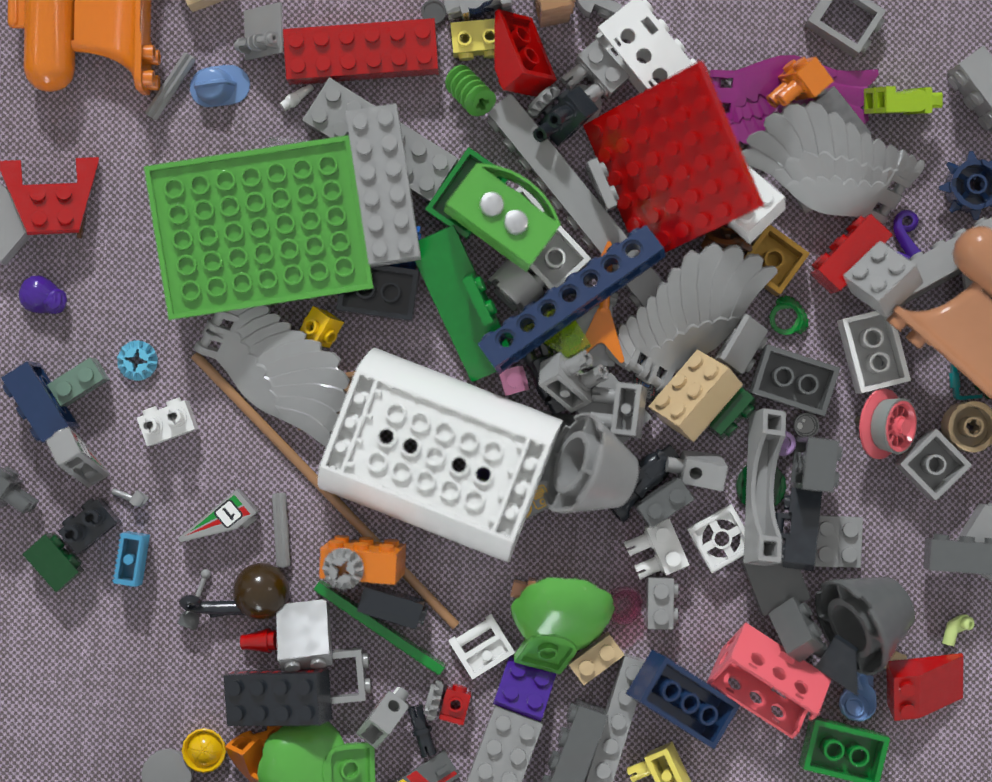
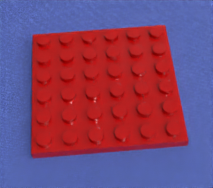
M704 61L692 64L583 125L599 163L604 162L607 168L609 187L613 185L619 197L617 207L628 233L636 228L641 229L647 225L664 247L665 253L765 206Z

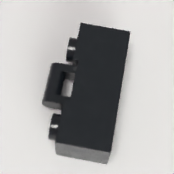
M792 487L790 495H785L784 510H788V514L775 513L782 540L785 541V544H782V567L807 571L814 570L823 491ZM784 521H790L789 534L783 533Z

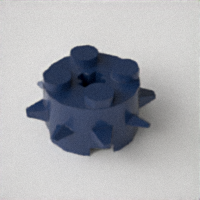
M969 151L966 161L962 164L956 165L951 162L946 164L950 173L945 180V184L938 186V189L944 192L947 200L950 202L951 208L949 211L951 213L957 210L970 213L973 220L976 221L979 219L982 209L989 206L992 207V160L989 162L983 159L978 160L974 152ZM971 182H974V183L976 184V185L974 186V189H975V190H972V189H971V187H970V186H971V185H970Z

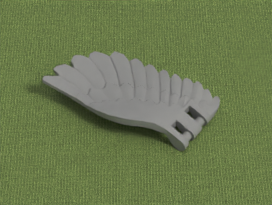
M810 101L806 107L797 103L788 104L783 108L782 113H773L767 116L764 121L765 130L750 134L746 140L750 148L742 151L747 165L773 176L808 208L820 213L838 216L859 217L872 214L882 224L886 223L889 218L887 215L892 209L895 210L903 198L902 193L905 189L910 188L925 167L924 160L917 161L914 155L908 156L907 152L903 149L897 151V148L893 145H889L886 148L884 142L879 138L873 141L868 132L860 134L856 125L851 122L845 124L843 118L837 112L828 114L820 103ZM892 181L897 183L894 189L888 188ZM878 202L883 204L879 210L874 209Z
M713 243L700 254L691 250L684 256L681 268L671 269L667 283L661 282L658 285L656 297L648 296L647 307L639 305L636 316L629 315L626 324L620 323L617 335L625 362L620 363L606 346L607 355L628 372L633 371L636 373L635 376L647 385H653L655 390L660 393L671 381L674 373L683 367L696 350L707 354L716 349L731 334L757 294L778 273L775 266L761 267L763 257L759 254H748L744 258L743 251L738 245H729L722 250L719 245ZM640 352L646 356L641 365L637 362ZM661 366L665 370L659 378L656 375L659 367Z
M267 305L214 313L212 320H208L202 331L203 336L201 340L196 342L193 349L199 354L216 359L226 370L243 396L254 406L303 430L327 448L332 435L331 431H333L339 416L338 412L341 411L347 395L344 389L348 387L350 382L347 375L338 368L341 359L334 352L322 351L321 342L306 339L307 334L303 331L291 330V323L279 322L281 316L275 313L269 314L270 307ZM223 319L234 322L232 327L228 328L222 325ZM212 340L222 343L219 350L210 346Z

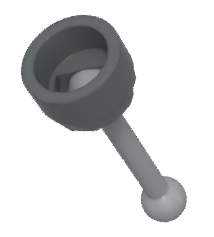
M208 569L201 571L202 578L195 595L199 598L206 579L211 576ZM184 611L180 615L177 624L197 630L199 616L197 613Z

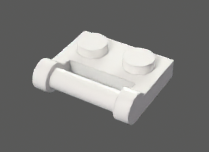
M492 614L486 616V620L456 638L454 636L449 639L450 645L472 680L515 653ZM492 629L495 635L465 653L462 646Z

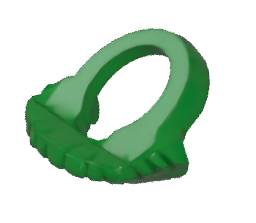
M781 296L777 299L776 306L772 309L769 317L770 324L777 333L782 335L802 334L809 325L808 316L798 301H795L793 297L790 298V296ZM781 309H793L798 316L794 325L789 329H781L775 323V315Z

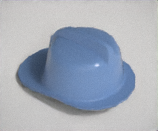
M221 65L201 69L193 76L190 82L192 98L197 104L204 107L239 103L247 96L250 90L248 75L243 69L235 65Z

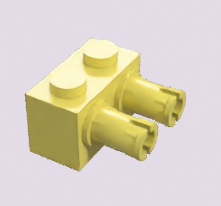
M673 742L649 751L644 757L645 761L627 767L628 775L632 774L630 777L632 782H636L651 774L655 782H691Z

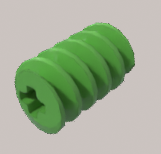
M458 65L450 70L445 80V87L472 116H482L494 107L496 103L494 92L469 67Z

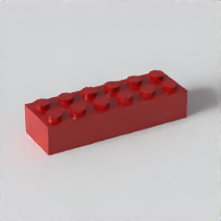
M434 18L283 29L286 80L289 85L326 83L329 77L336 82L439 74Z

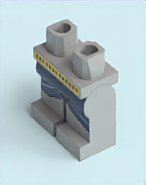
M444 0L449 21L463 18V21H471L470 18L477 19L486 12L497 9L512 12L511 0Z

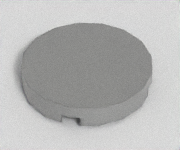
M170 748L161 749L152 754L144 763L141 773L142 782H191L193 770L187 766L180 751Z

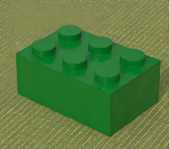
M470 147L467 148L425 208L428 215L445 227L454 225L459 236L466 241L469 240L473 233L444 212L446 203L477 163L494 165ZM496 177L505 185L509 182L507 179Z
M816 716L813 720L809 719L798 764L803 770L852 782H880L890 737L882 732Z

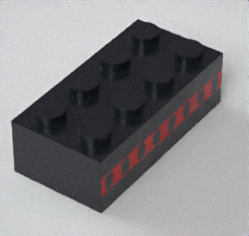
M329 668L300 669L296 672L282 671L281 669L237 670L223 675L227 726L321 725L333 719Z

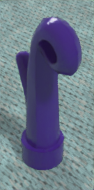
M902 210L893 221V229L905 254L896 252L909 260L916 253L922 252L906 233L917 227L919 219L915 212ZM903 218H909L911 225H902Z

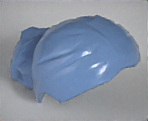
M857 672L858 696L846 688L841 692L839 707L841 713L847 719L865 721L875 713L877 697L874 689V677L872 675H864Z

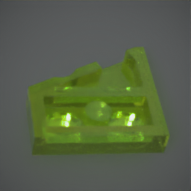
M552 309L545 313L544 316L551 317L555 314L556 310ZM576 320L543 343L556 352H561L568 359L591 347L590 342ZM529 323L525 325L524 331L530 332L535 324Z

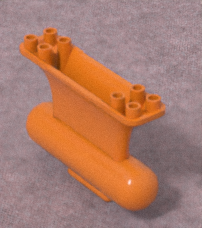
M8 0L7 22L11 28L24 29V72L26 79L35 88L47 92L64 89L72 82L75 74V52H85L107 57L127 68L133 76L136 90L142 95H150L151 90H160V76L155 75L154 70H152V65H160L161 54L160 50H155V45L151 43V0Z

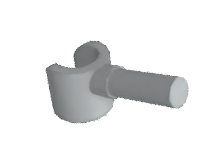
M115 488L111 492V494L124 498L133 506L138 507L144 506L149 498L139 490H136L133 496Z

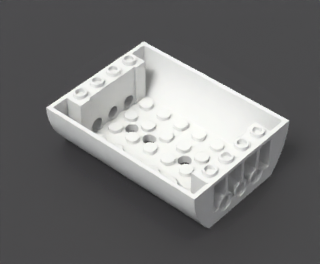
M373 348L366 354L356 369L319 466L318 487L329 493L509 563L564 420L396 355ZM385 429L391 430L394 434V439L390 444H384L380 439V434ZM410 438L415 439L418 443V449L413 454L406 452L404 449V443ZM457 457L463 458L467 463L466 469L461 473L456 472L452 466L454 459ZM480 467H487L491 472V477L487 482H481L477 478L476 474Z

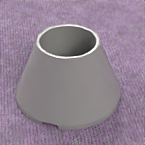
M580 413L574 416L576 421L570 426L565 425L558 434L544 470L543 481L547 482V493H543L545 503L550 510L561 514L618 508L630 498L638 479V460L598 417L590 413Z

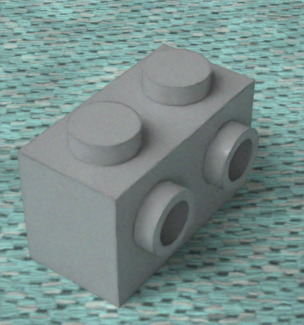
M672 576L646 577L645 626L647 629L673 630L674 623H678V608H674V598H678V583H674Z

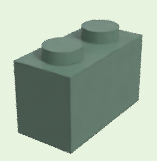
M90 357L47 384L60 406H69L110 379L97 358Z

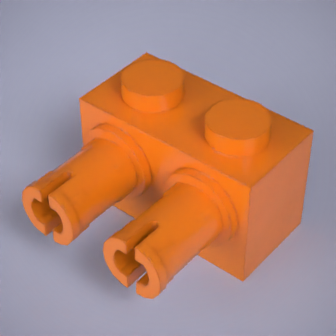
M816 56L807 59L802 57L798 61L793 59L782 68L784 72L778 76L781 84L766 96V100L773 108H777L780 104L787 106L794 99L797 101L816 97L834 80Z

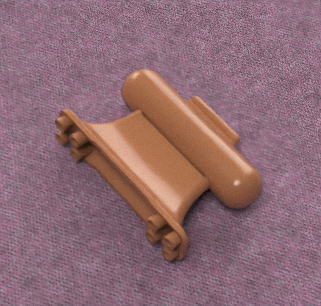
M976 226L966 230L959 236L954 244L952 253L957 268L973 283L957 297L937 308L925 311H909L897 305L886 321L900 332L907 325L911 329L905 337L909 342L919 349L925 343L933 346L992 400V229L986 226Z

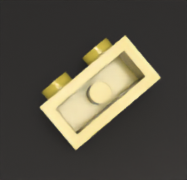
M495 18L450 23L454 58H459L460 61L473 60L474 56L484 55V58H495Z

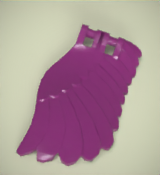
M780 55L738 70H710L709 76L721 104L729 105V112L726 113V116L738 143L741 142L748 145L746 140L750 134L765 130L764 121L767 116L783 112L785 106L780 104L777 108H773L767 102L766 96L781 84L778 76L784 72L782 68L791 60L795 59L798 61L802 57ZM823 65L834 80L825 89L834 86L862 122L866 124L869 121V115L864 114L862 109L864 107V89L868 88L879 75L878 69L844 71L835 70ZM721 80H731V88H721ZM808 98L795 101L794 99L789 104L797 103L799 105H802L805 103L807 105L810 101H813L814 99Z

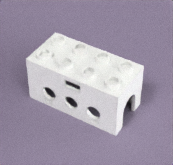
M631 0L602 23L597 29L599 33L595 36V39L601 43L630 76L628 80L639 93L651 88L649 81L654 86L658 84L653 78L664 81L696 63L693 58L689 59L686 56L683 44L677 38L674 40L670 36L667 24L662 19L657 20L652 12L654 10L647 0ZM622 39H626L630 41V43H624ZM612 48L618 54L617 56H615L614 53L611 51ZM637 59H643L646 63H640Z

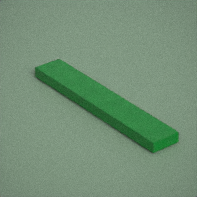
M323 580L317 583L314 588L315 592L435 674L440 675L446 665L379 618L357 612L359 606L357 603Z

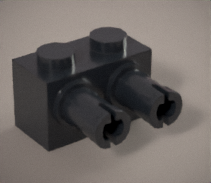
M580 86L572 91L569 89L563 91L556 98L559 102L556 105L554 103L551 104L543 112L545 117L533 131V137L536 141L541 143L550 137L558 147L571 138L599 110Z
M103 498L89 499L81 506L82 512L76 517L74 514L70 515L61 523L64 527L58 532L77 555L84 553L121 522Z

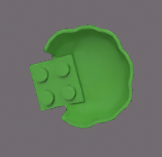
M550 577L526 587L520 597L511 605L512 618L525 638L514 654V662L561 674L575 656L576 651L587 648L601 636L614 613L611 594L599 589L586 580Z
M330 722L321 725L282 726L265 741L263 756L258 766V781L375 782V748L366 741L344 743L339 731Z

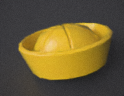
M205 728L195 730L183 742V760L188 767L196 772H212L220 767L225 759V742L213 730Z

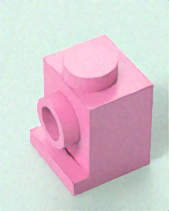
M523 365L506 369L499 374L505 396L529 390Z

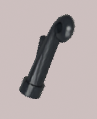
M185 595L179 600V605L184 610L209 614L211 618L225 615L246 616L238 609L234 600L202 601L195 595Z

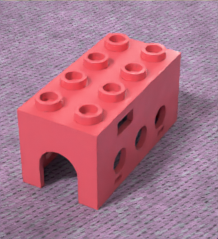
M745 622L721 648L707 684L793 739L799 734L808 711L811 712L810 720L819 715L831 678L805 660L798 662L790 657L783 646ZM734 678L740 684V689H733L729 685L728 679ZM771 688H774L775 690H777L778 692L782 693V694L785 695L786 697L783 698V697L780 696L779 694H777V693H775L774 691H772ZM750 692L757 693L761 697V703L753 702L750 698ZM771 706L779 707L783 716H775L771 711Z

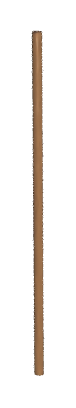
M196 352L191 357L363 537H372L374 541L382 542L337 495L318 487V475L201 354ZM405 566V574L402 578L453 630L460 622Z

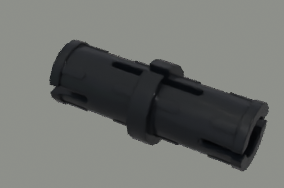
M418 704L417 707H409L407 711L409 712L414 729L412 734L416 736L421 758L427 757L428 754L429 756L436 754L437 751L435 750L430 733L432 728L431 725H428L426 716L423 714V704Z

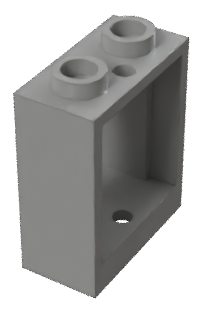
M820 0L804 26L853 58L859 52L864 54L872 42L868 38L873 31L877 33L884 24L885 20L882 16L886 10L871 0H849L874 16L856 44L820 21L833 1Z
M363 647L332 650V659L356 658L359 693L331 695L332 704L366 701L367 694H371V680L366 678L365 669L369 668L368 653L363 652Z

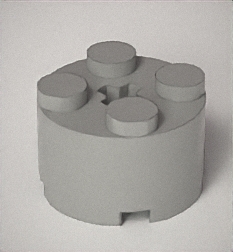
M509 259L487 280L489 287L492 283L495 285L496 289L493 292L513 311L519 308L521 310L520 313L523 312L526 305L531 302H537L544 295L543 287L545 283L535 274L531 276Z

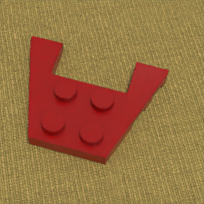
M99 157L76 158L77 183L23 185L21 160L0 161V173L27 235L80 232L95 174L99 166Z

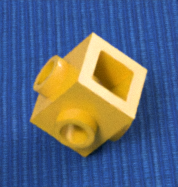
M312 306L309 314L303 320L299 331L307 334L306 339L319 341L321 346L330 348L337 339L344 322L328 310Z

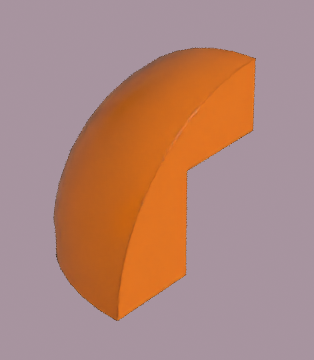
M267 726L266 731L255 734L251 730L246 731L224 746L232 762L250 782H259L257 772L259 762L263 756L265 741L282 726Z

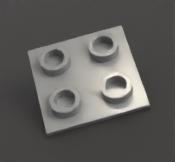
M282 2L244 11L245 38H238L234 43V48L236 51L245 54L246 61L283 53Z

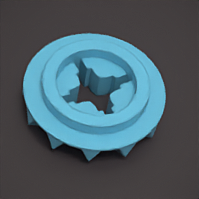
M130 341L121 347L117 356L118 369L123 376L135 381L150 377L158 364L156 351L150 344L144 341ZM136 353H139V357L147 361V363L138 364L135 371L134 363L127 360V358L135 357Z

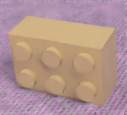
M696 350L648 407L664 424L694 442L743 384L729 367Z

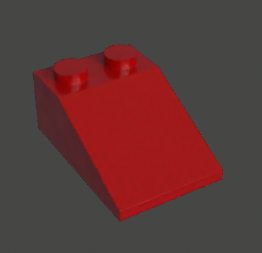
M500 9L496 10L494 69L498 76L499 85L506 91L537 97L557 79L534 21L531 17Z
M957 653L889 661L886 665L887 705L894 721L918 719L962 699L963 654Z

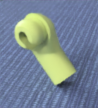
M961 614L949 620L946 624L942 643L955 646L958 633L973 629L975 624L973 618L966 614Z

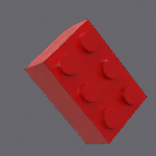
M872 214L866 217L859 216L857 219L855 218L846 228L848 233L837 237L828 248L831 251L820 255L812 263L811 266L814 269L809 274L830 294L842 290L847 284L843 275L879 241L885 244L892 237L893 234Z

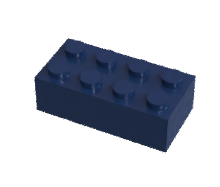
M651 650L626 692L634 700L713 749L716 748L740 707L735 701L668 657L654 650Z

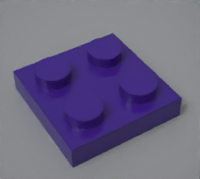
M509 656L493 704L541 722L556 673L515 663L514 658Z

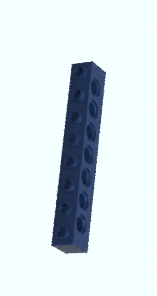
M647 225L641 229L636 228L632 230L624 241L611 245L607 249V253L599 258L591 259L583 270L570 274L560 286L550 288L546 291L543 298L526 305L523 312L516 317L512 316L506 319L502 327L495 332L491 331L481 338V342L478 343V346L497 373L501 374L665 258L664 247ZM631 250L640 251L636 257L627 256ZM615 264L619 266L615 272L606 271L610 265ZM591 279L598 280L597 284L593 287L585 286ZM569 294L577 295L574 301H565L566 296ZM548 309H555V310H556V312H555V314H554L553 316H551V317H545V316H544V313H545L546 310H548ZM529 323L535 324L530 332L523 331L525 325ZM505 339H514L513 343L510 346H502V343Z

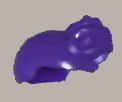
M41 275L31 276L24 280L18 294L20 304L26 310L34 313L58 314L66 308V293Z

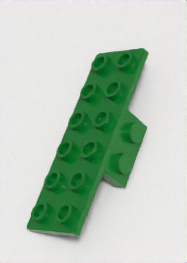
M452 225L420 239L421 260H416L415 262L470 380L474 382L497 372L478 346V343L481 342V338L491 331L495 332L501 325L496 316L495 304L491 299H488L485 293L486 285L482 277H478L455 226ZM507 339L503 341V347L510 346Z

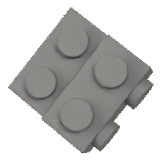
M820 515L815 566L861 568L863 517Z

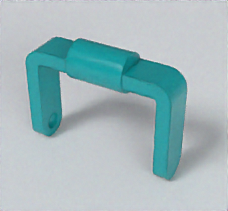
M950 363L951 373H949V381L953 398L955 400L983 398L982 394L960 396L959 372Z

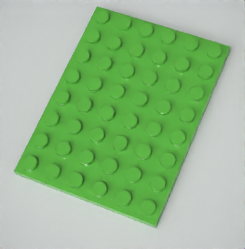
M349 135L144 166L169 320L373 289Z

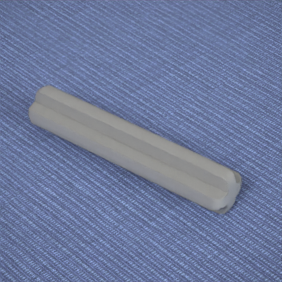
M186 52L183 53L145 112L147 116L154 120L159 118L195 63L193 56Z
M275 493L272 495L276 566L283 568L289 567L291 564L287 499L285 493Z

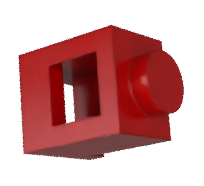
M453 684L452 687L447 686L439 714L440 720L464 725L471 698V692L467 691V687L459 684ZM458 700L461 705L459 708L454 709L451 706V702Z

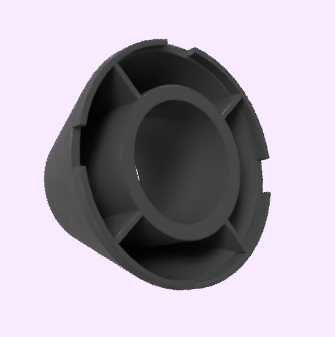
M890 577L831 579L822 583L820 591L815 596V607L820 626L829 644L836 635H839L858 648L856 654L857 672L864 675L879 673L886 667L915 622V609L908 593L896 580Z

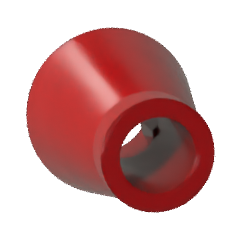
M267 628L241 635L240 647L242 650L272 653L273 650H277V630Z

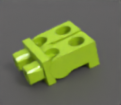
M896 86L864 89V114L932 113V108L943 107L942 92L932 93V87L904 89L903 91H896Z

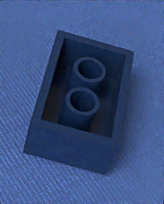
M26 361L1 377L4 385H2L3 390L10 398L13 397L18 404L16 406L17 412L24 420L27 418L32 426L30 432L37 441L40 440L42 443H47L46 440L52 437L58 430L68 427L71 430H75L80 427L67 406H60L47 386L51 380L40 363Z

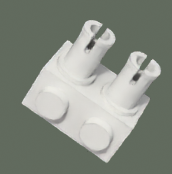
M176 398L166 402L167 407L158 410L157 406L142 411L143 416L137 417L147 446H153L199 429L189 401H181V398Z
M670 518L665 519L653 528L646 525L644 526V534L624 541L625 547L630 548L627 550L630 557L648 548L653 549L655 552L653 558L634 565L637 572L641 571L637 573L640 580L659 571L668 575L689 566Z

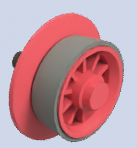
M884 388L876 390L869 396L861 416H856L855 425L859 426L860 440L864 451L871 458L884 459L891 453L902 454L909 449L917 430V415L913 404L908 399H899L892 390Z

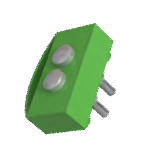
M477 163L448 200L444 209L446 214L525 272L529 270L560 227L559 219L551 203L533 183L509 169L490 164ZM496 177L507 179L524 188L538 201L544 212L531 204L521 193L508 187Z

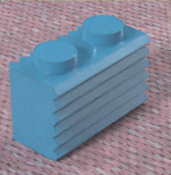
M127 531L120 534V544H118L119 549L117 550L119 553L116 555L118 559L115 560L117 562L115 565L116 569L114 570L116 574L113 575L115 579L112 581L114 584L137 587L143 584L150 535Z

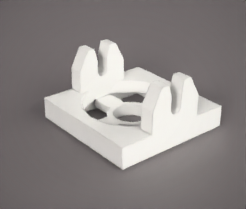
M732 504L686 528L693 539V544L698 549V553L705 561L711 573L744 556L745 527ZM716 520H728L735 527L730 530L721 529ZM710 525L713 531L712 538L703 544V532L706 526ZM721 531L726 532L729 536V541L724 546H719L715 543V535ZM739 534L740 544L737 550L733 552L730 546L732 537ZM717 547L723 549L727 557H715L707 551Z

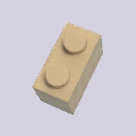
M607 631L587 648L576 654L568 665L582 684L585 685L625 654Z

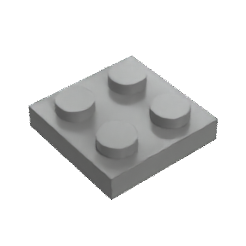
M597 158L587 161L585 169L599 202L607 213L615 210L619 197L613 185L609 187L607 177L609 174L604 162L599 163Z

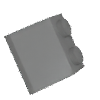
M747 314L742 315L740 321L725 339L714 359L729 367L730 370L738 375H742L744 371L748 373L756 361L753 359V356L757 349L761 351L768 341V338L765 337L768 330Z

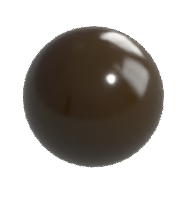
M256 563L244 568L236 577L233 585V599L236 606L244 615L252 619L265 620L276 616V612L284 604H287L289 600L290 587L288 579L279 568L268 563Z

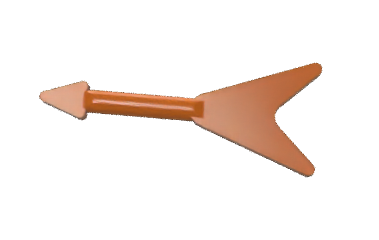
M611 241L607 242L602 255L607 253V249L612 245ZM610 265L606 271L612 272L613 265ZM609 296L599 304V308L576 355L583 350L588 353L596 345L602 343L607 346L620 363H624V356L609 309Z

